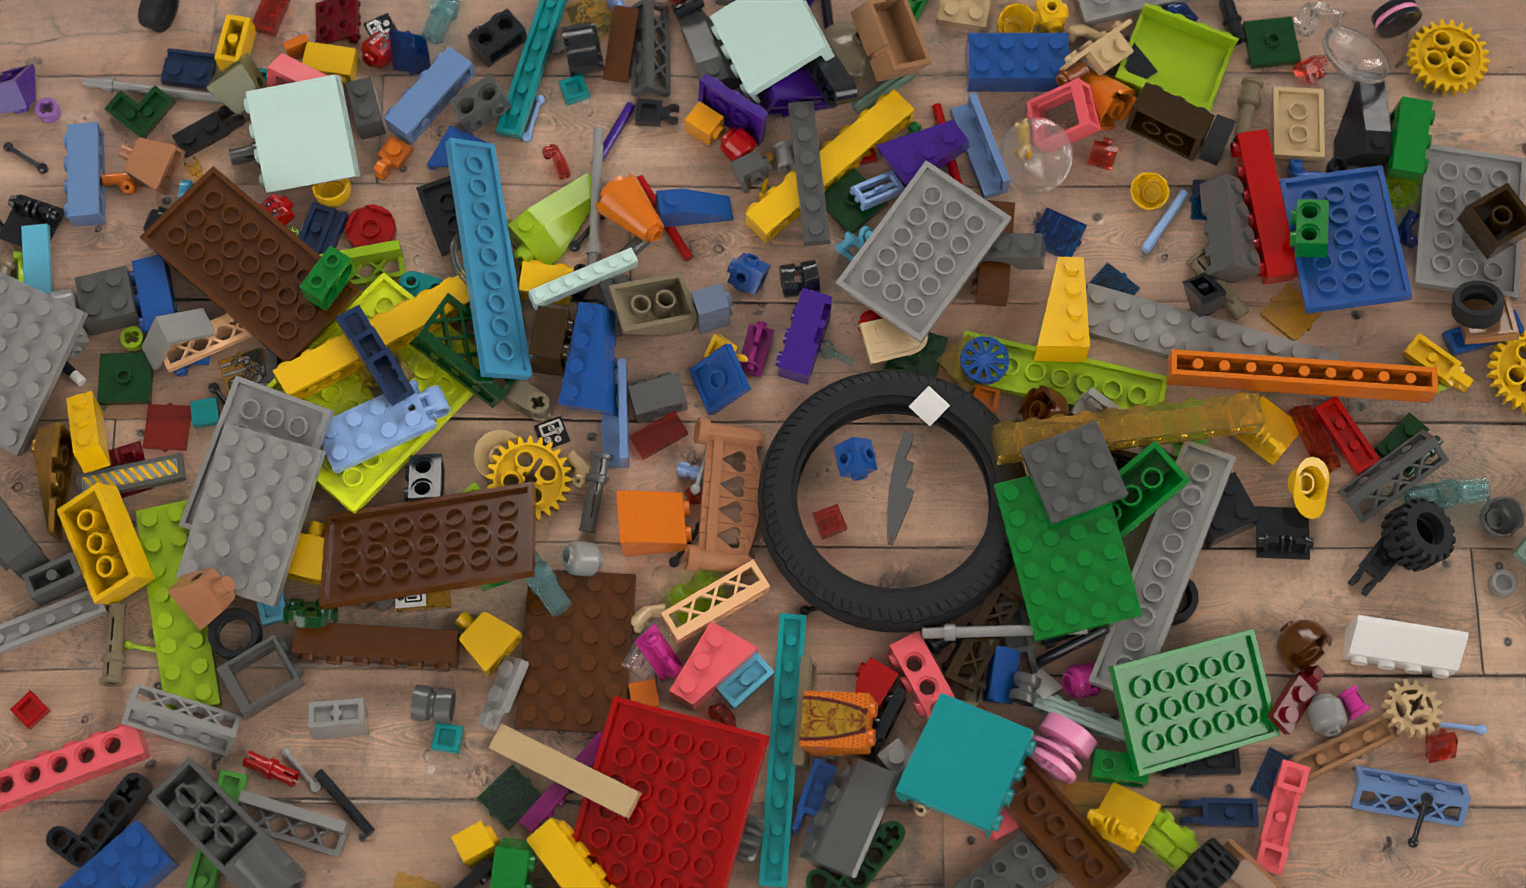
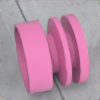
M1049 712L1039 727V731L1045 738L1034 736V741L1037 744L1030 758L1046 775L1063 783L1072 784L1076 778L1075 773H1079L1082 769L1081 764L1076 758L1087 761L1098 743L1088 731L1061 714Z

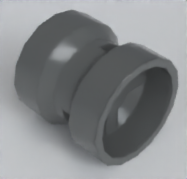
M1015 672L1013 678L1015 688L1010 690L1008 700L1022 706L1034 707L1036 702L1034 693L1039 689L1041 679L1029 673Z

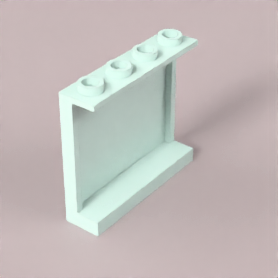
M735 0L710 16L714 24L711 29L716 38L722 40L724 45L721 46L724 55L727 59L731 58L733 62L730 65L731 70L737 78H741L742 84L740 88L747 98L751 96L757 104L761 102L757 95L758 93L820 55L825 61L835 56L806 0Z
M330 75L245 92L244 107L246 112L250 113L252 122L249 124V131L251 137L255 138L257 146L254 149V156L256 162L261 166L262 174H259L261 187L266 190V193H275L276 191L345 178L360 177L341 76Z

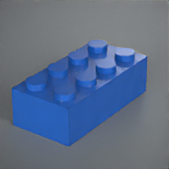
M968 33L966 43L967 92H1049L1059 87L1056 82V76L1060 68L1066 64L1064 58L1069 55L1068 33Z
M136 820L58 888H155L180 865L148 827Z

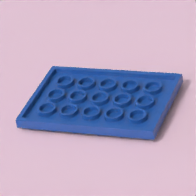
M1382 165L1279 179L1289 231H1295V225H1290L1291 209H1296L1297 199L1329 200L1326 258L1295 257L1305 314L1412 299L1411 286Z

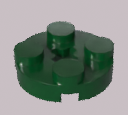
M292 598L288 600V605L283 608V622L289 624V620L296 621V627L303 628L325 627L328 620L333 619V624L338 621V608L323 610L319 605L320 598L316 599V602H305L301 598Z

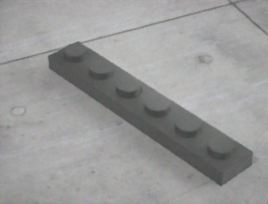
M813 101L788 103L804 246L830 244Z

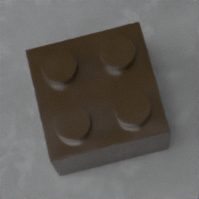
M1509 183L1467 205L1457 218L1487 260L1526 238V206Z
M538 305L528 353L533 372L564 377L575 320H571L569 310Z

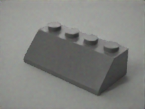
M843 755L837 765L831 785L826 790L820 810L815 815L813 826L803 843L799 857L827 872L856 878L900 775L863 759Z

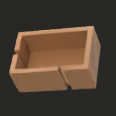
M867 0L850 12L867 57H872V60L869 62L877 82L914 75L932 63L908 0Z

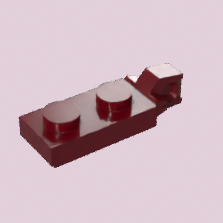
M1318 665L1307 666L1304 671L1293 675L1267 714V717L1284 735L1292 733L1318 691L1319 687L1316 684L1320 682L1324 671Z

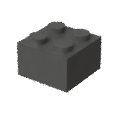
M126 265L75 278L80 310L88 313L84 326L92 336L139 324V317L142 316L140 309L137 308L134 294H137L136 286L132 284L130 271Z

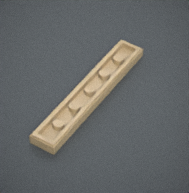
M502 723L488 747L628 819L642 794Z

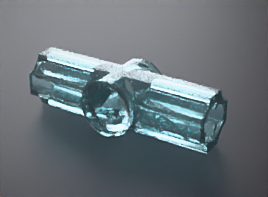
M430 0L429 16L422 32L424 39L437 45L443 43L451 20L455 21L458 15L460 0Z
M1486 478L1460 481L1445 479L1440 483L1415 485L1405 492L1404 499L1405 503L1415 498H1426L1429 502L1437 503V507L1448 509L1453 505L1488 502L1491 490ZM1442 490H1448L1452 494V498H1446L1442 494Z
M535 550V577L524 578L534 595H538L551 616H559L572 606V603L558 584V579L549 564L543 561Z

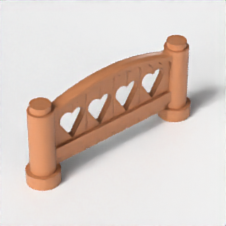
M698 417L694 429V443L706 445L698 545L688 544L686 546L683 568L684 571L696 572L697 569L729 574L751 560H754L756 563V559H751L749 552L753 546L759 526L758 484L761 469L757 449L763 448L765 433L757 429L713 423L708 418ZM737 452H742L745 455V461L742 462L744 471H736L723 459ZM735 477H740L743 480V486L740 488L743 493L742 497H735L721 484ZM734 502L741 505V512L738 513L741 518L740 522L734 523L719 509ZM730 528L738 529L740 533L737 538L738 548H731L717 535ZM749 569L741 575L748 576L749 574L753 575L754 573L752 569Z

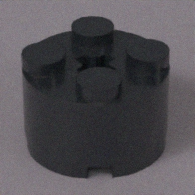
M595 22L561 27L571 77L600 72V70L605 69Z

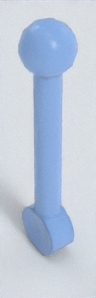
M542 95L536 96V105L527 132L523 133L522 139L526 143L532 141L531 132L540 106L545 102V98Z
M1441 722L1437 727L1475 731L1479 735H1484L1487 732V727L1483 724L1471 726Z

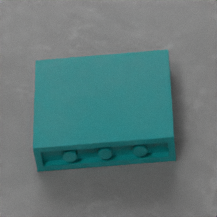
M940 693L895 789L896 798L905 803L910 799L983 830L986 833V837L990 839L992 832H998L1004 818L1000 814L1004 805L1009 807L1015 793L1012 788L1015 781L1020 782L1024 775L1026 766L1023 763L1026 756L1031 757L1037 744L1034 741V730Z

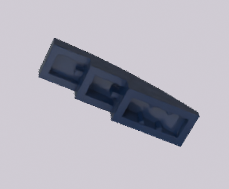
M360 305L335 318L391 406L415 394L414 389L390 349L385 346Z

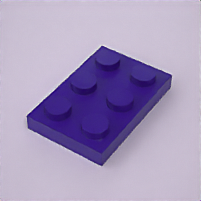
M705 73L699 83L698 102L700 101L724 116V125L728 128H745L755 139L759 147L765 138L768 112L759 104H754L744 98L740 92L733 91L719 79L712 78Z

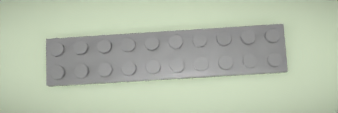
M1088 283L1086 289L1089 337L1166 359L1172 349L1339 360L1340 354L1212 317H1199L1191 311ZM1293 394L1321 403H1324L1325 401L1329 400L1330 397L1321 395Z
M1186 439L1184 440L1176 464L1188 476L1191 482L1156 510L1131 573L1143 615L1139 618L1111 624L1109 628L1110 633L1105 638L1089 678L1090 684L1114 692L1108 669L1109 666L1161 653L1234 467L1236 456Z

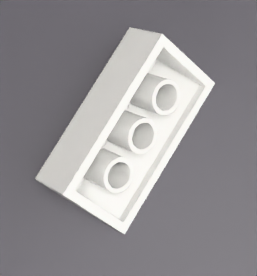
M1358 615L1345 628L1342 659L1351 660V664L1365 666L1367 663L1378 665V668L1383 670L1401 668L1405 669V672L1409 674L1426 672L1432 673V677L1447 679L1459 670L1469 632Z

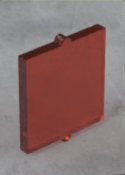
M171 402L167 405L148 404L143 449H158L163 452L168 450L187 451L191 407L173 405Z

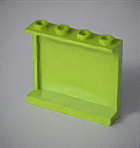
M1145 3L1129 45L1132 48L1135 43L1158 72L1148 79L1129 73L1124 67L1128 59L1127 57L1121 61L1114 79L1135 90L1136 94L1134 96L1136 98L1145 83L1148 82L1152 85H1159L1166 92L1174 96H1181L1187 102L1197 107L1206 108L1210 112L1231 54L1239 38L1232 36L1228 32L1210 28L1205 23L1187 19L1181 14L1166 11L1158 5Z

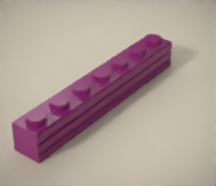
M599 731L574 760L593 768L603 733ZM554 781L518 822L529 833L533 834L542 826L546 819L549 820L555 815V809L558 806L561 808L567 801L566 797L570 793L574 794L575 791Z

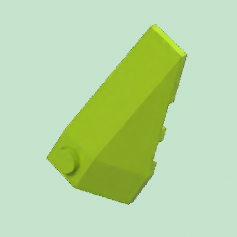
M586 173L524 211L508 224L511 238L519 246L524 244L531 251L535 260L547 265L555 264L565 255L568 245L580 231V226L586 217L590 215L592 177Z

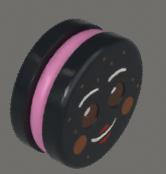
M1390 0L1381 5L1372 14L1371 21L1376 27L1378 35L1381 38L1388 39L1399 36L1413 28L1421 20L1422 13L1417 7L1415 0Z

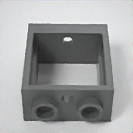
M274 634L216 668L239 710L247 719L305 686L301 677L305 676V673L297 661L292 663L288 656L292 653L285 639L280 641ZM276 650L292 680L251 703L235 674Z

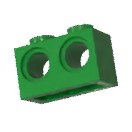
M1297 199L1296 209H1291L1290 225H1295V231H1290V247H1295L1294 257L1326 258L1329 200Z
M329 246L299 287L305 299L327 311L357 270L352 258Z
M1094 749L1091 753L1088 782L1109 785L1115 782L1123 787L1143 789L1148 784L1149 774L1134 776L1129 753Z

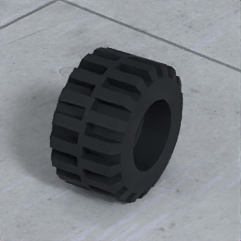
M1426 498L1412 499L1386 514L1384 517L1385 521L1381 523V528L1383 529L1381 537L1384 539V548L1388 549V555L1395 559L1396 564L1399 566L1403 565L1404 569L1408 571L1411 569L1413 572L1425 570L1447 559L1450 553L1454 551L1455 547L1453 544L1456 543V537L1453 536V533H1455L1454 527L1450 524L1449 516L1447 517L1444 514L1445 511L1441 507H1437V503L1429 502Z
M1216 838L1208 839L1167 881L1165 888H1221L1238 869L1240 862Z

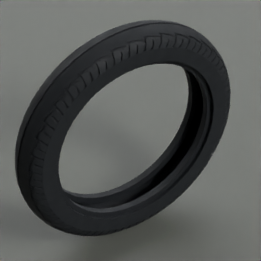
M906 370L869 371L848 376L825 386L803 401L784 421L767 450L761 468L758 484L759 521L765 544L777 568L793 589L815 608L836 620L866 630L892 633L920 631L922 628H933L950 622L971 611L982 603L1006 578L1014 562L995 494L994 484L1026 477L1027 475L1017 446L1005 426L985 404L969 392L946 380L920 372ZM930 386L950 405L934 424L951 433L967 448L983 475L989 504L985 533L972 554L959 567L933 582L908 588H884L862 583L833 567L821 556L808 538L802 525L797 503V491L802 472L816 448L829 435L850 422L880 414H902L920 418L909 406Z

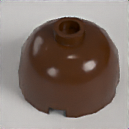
M1039 385L1038 389H1030L1022 401L1019 413L1023 414V422L1019 421V426L1027 436L1045 439L1049 435L1061 433L1069 420L1068 402L1060 392L1050 387Z
M1289 621L1280 629L1281 634L1277 639L1276 650L1282 663L1290 672L1295 673L1294 668L1298 667L1302 671L1307 666H1311L1325 654L1322 650L1327 643L1329 646L1332 644V637L1315 621Z

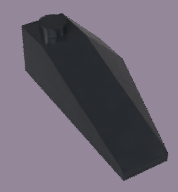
M1358 74L1333 141V157L1339 156L1343 158L1349 166L1372 167L1382 165L1384 168L1392 155L1391 126L1384 75Z

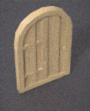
M884 318L859 324L870 365L911 356L921 351L928 340L927 335L923 342L919 343Z

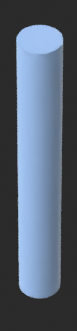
M1181 189L1141 246V250L1144 253L1149 254L1188 198L1189 193Z

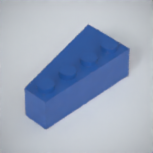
M579 302L558 404L570 410L618 417V407H616L615 395H617V384H615L617 361L614 358V346L616 345L615 312L604 305Z

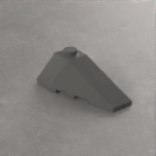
M703 10L701 12L695 11L680 20L677 19L699 82L706 73L712 78L719 79L732 90L740 88L742 84L741 78H737L732 72L730 65L733 62L731 58L727 59L721 49V46L724 44L721 39L718 40L711 29L714 24Z

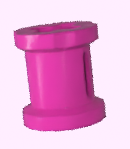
M1357 685L1350 687L1337 696L1350 714L1348 717L1350 721L1372 708L1370 704L1366 705L1357 692Z

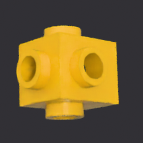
M1037 0L1035 2L1033 12L1038 32L1056 33L1063 31L1066 19L1069 17L1066 3H1062L1061 0Z

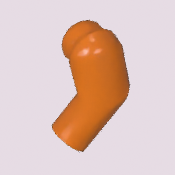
M126 172L102 174L103 186L117 185L125 194H133L137 190L136 181Z

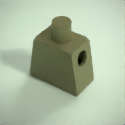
M246 53L215 75L206 88L235 114H240L245 111V92L267 88V82L250 55Z

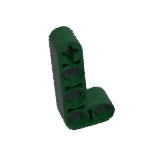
M888 821L875 834L858 871L865 877L864 884L856 886L851 883L850 877L842 876L838 881L827 871L817 868L808 873L805 887L813 888L810 884L811 879L815 876H820L826 881L824 888H868L901 846L905 837L904 827L897 821ZM886 830L888 832L896 830L898 832L896 835L898 840L892 838L885 848L882 844L888 834ZM872 850H877L882 855V861L877 864L871 863L867 858V854Z

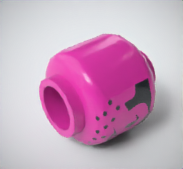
M1083 662L1068 666L1062 676V685L1065 692L1078 700L1099 695L1102 688L1089 683V678L1095 664Z

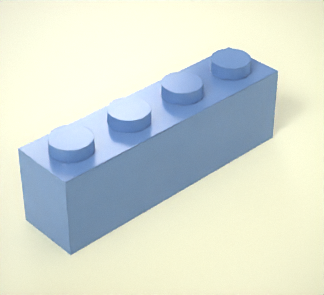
M451 47L439 53L432 66L420 74L418 81L412 88L405 90L402 99L387 110L384 117L387 128L406 143L412 145L450 103L449 100L456 96L475 75L472 62Z
M98 122L67 124V134H64L63 137L64 146L67 149V157H64V168L67 172V180H64V191L67 195V203L64 204L65 217L69 218L74 227L105 224V186L102 183V174H105L104 132Z

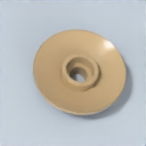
M501 429L492 430L485 433L477 441L473 459L478 472L484 478L488 474H493L492 471L487 469L488 464L496 465L491 459L494 452L498 451L500 446L507 450L508 440L517 445L518 437L512 432ZM526 455L517 457V461L521 466L525 464ZM506 477L503 482L509 481L513 477Z

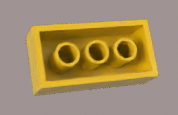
M96 483L57 509L94 603L106 605L119 603L155 579L117 486Z

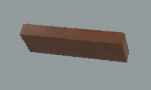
M614 5L603 80L628 83L639 8Z

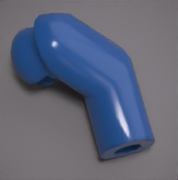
M1292 159L1287 167L1288 174L1292 178L1323 173L1322 171L1307 172L1303 168V163L1300 159Z

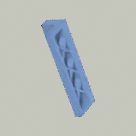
M977 93L969 94L967 104L951 108L950 114L952 120L955 121L968 138L970 148L965 153L982 197L988 199L1007 193L1010 177Z
M618 359V366L615 369V384H617L615 402L616 407H618V417L602 414V453L614 456L613 460L610 461L609 469L630 468L628 369L626 359Z
M1356 766L1354 772L1356 787L1351 801L1352 808L1418 819L1420 811L1414 805L1421 802V795L1423 793H1429L1433 797V802L1431 803L1433 807L1426 811L1424 821L1463 827L1471 801L1466 784ZM1363 790L1375 792L1378 798L1370 802L1360 801ZM1394 796H1399L1405 800V803L1395 807L1390 806L1387 800ZM1449 806L1460 807L1457 817L1447 816L1442 810Z

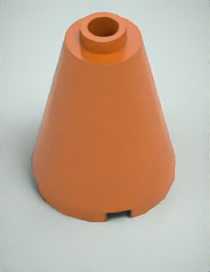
M1088 67L1089 75L1084 76L1081 80L1091 86L1100 129L1104 131L1111 130L1116 127L1114 123L1117 120L1124 121L1130 114L1132 106L1137 99L1134 96L1136 92L1131 87L1104 74L1099 76L1094 69Z
M627 173L629 177L625 178L622 175L617 176L600 192L602 199L600 203L596 201V210L602 216L644 242L658 240L663 234L664 224L640 182L631 173Z

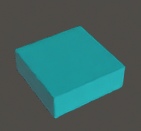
M583 75L558 81L567 106L590 99V93Z
M216 397L190 401L192 426L194 429L217 425L220 413Z
M436 723L431 750L459 755L464 727Z

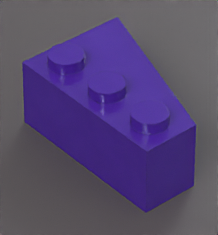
M805 68L797 69L757 94L761 101L758 104L768 112V116L781 113L782 118L788 117V103L813 101L814 112L837 107H831L826 103Z
M954 120L876 145L879 155L889 168L893 170L905 188L925 161L941 169L970 148L968 138Z
M802 288L798 304L794 306L792 311L791 327L786 329L783 343H785L783 352L779 351L775 366L778 367V376L808 385L831 317L832 296Z

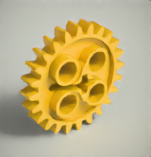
M1443 19L1440 20L1438 25L1433 21L1430 22L1428 28L1423 25L1420 31L1415 33L1408 45L1409 50L1406 56L1410 58L1406 64L1413 66L1409 73L1418 74L1415 81L1420 82L1423 80L1425 82L1423 89L1432 86L1433 94L1440 89L1442 96H1445L1447 91H1450L1452 96L1455 97L1458 90L1463 95L1467 92L1468 88L1473 90L1484 78L1483 76L1488 71L1486 67L1490 62L1486 58L1489 50H1482L1486 42L1477 41L1480 33L1472 35L1473 27L1465 30L1463 29V22L1457 27L1452 19L1448 25L1445 24Z
M1526 330L1519 335V340L1498 343L1494 347L1496 351L1489 355L1494 361L1486 364V367L1493 369V371L1486 375L1488 378H1494V382L1489 387H1497L1499 389L1495 393V397L1503 395L1505 397L1502 402L1503 405L1511 401L1512 410L1521 406L1523 414L1526 413V383L1524 392L1521 391V387L1526 381V360L1520 357L1519 351H1523L1526 354ZM1509 373H1513L1517 377L1518 381H1512L1509 377Z
M529 435L527 443H524L519 436L517 438V445L508 440L507 450L501 446L498 448L501 456L492 455L491 459L496 465L488 464L487 469L492 471L493 474L486 475L485 479L493 481V483L488 485L486 489L505 486L503 480L506 477L515 478L518 484L523 483L525 477L522 475L527 476L536 461L541 459L542 463L532 479L535 482L536 492L540 495V501L536 503V520L540 521L542 512L545 516L550 517L551 512L549 508L558 511L560 508L557 501L565 503L567 500L562 493H569L571 490L565 486L566 483L572 481V478L565 476L566 473L571 471V467H563L567 457L558 458L561 449L552 451L553 442H549L544 446L542 445L543 438L540 437L537 443H533V438ZM520 455L529 456L531 465L528 467L521 466L517 461V457ZM544 468L550 469L554 474L553 480H543L540 476V471Z

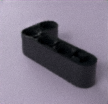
M830 46L835 55L833 58L825 61L820 55L803 67L826 103L833 107L855 101L858 93L854 81Z
M137 772L127 774L80 835L64 826H55L46 835L47 846L70 864L78 868L83 867L125 830L148 800V796L153 790L152 783ZM135 783L141 786L140 790L136 791L133 788ZM127 795L133 800L130 802L129 800L125 799L124 796ZM124 804L123 813L115 816L114 810L116 806ZM106 826V835L102 839H97V831L101 827ZM63 834H67L66 843L58 847V838ZM88 849L89 856L87 860L80 863V853Z

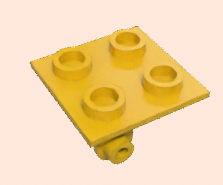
M1262 395L1246 416L1239 421L1231 434L1273 466L1304 427Z
M1113 782L1099 808L1089 810L1087 819L1090 820V824L1103 839L1135 854L1161 805Z

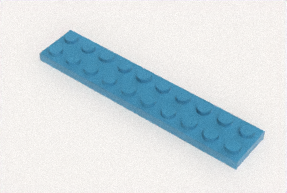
M449 138L445 142L481 377L528 380L532 377V370L528 355L495 144Z

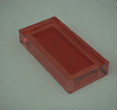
M673 411L629 437L642 460H645L687 436L688 431L676 412Z

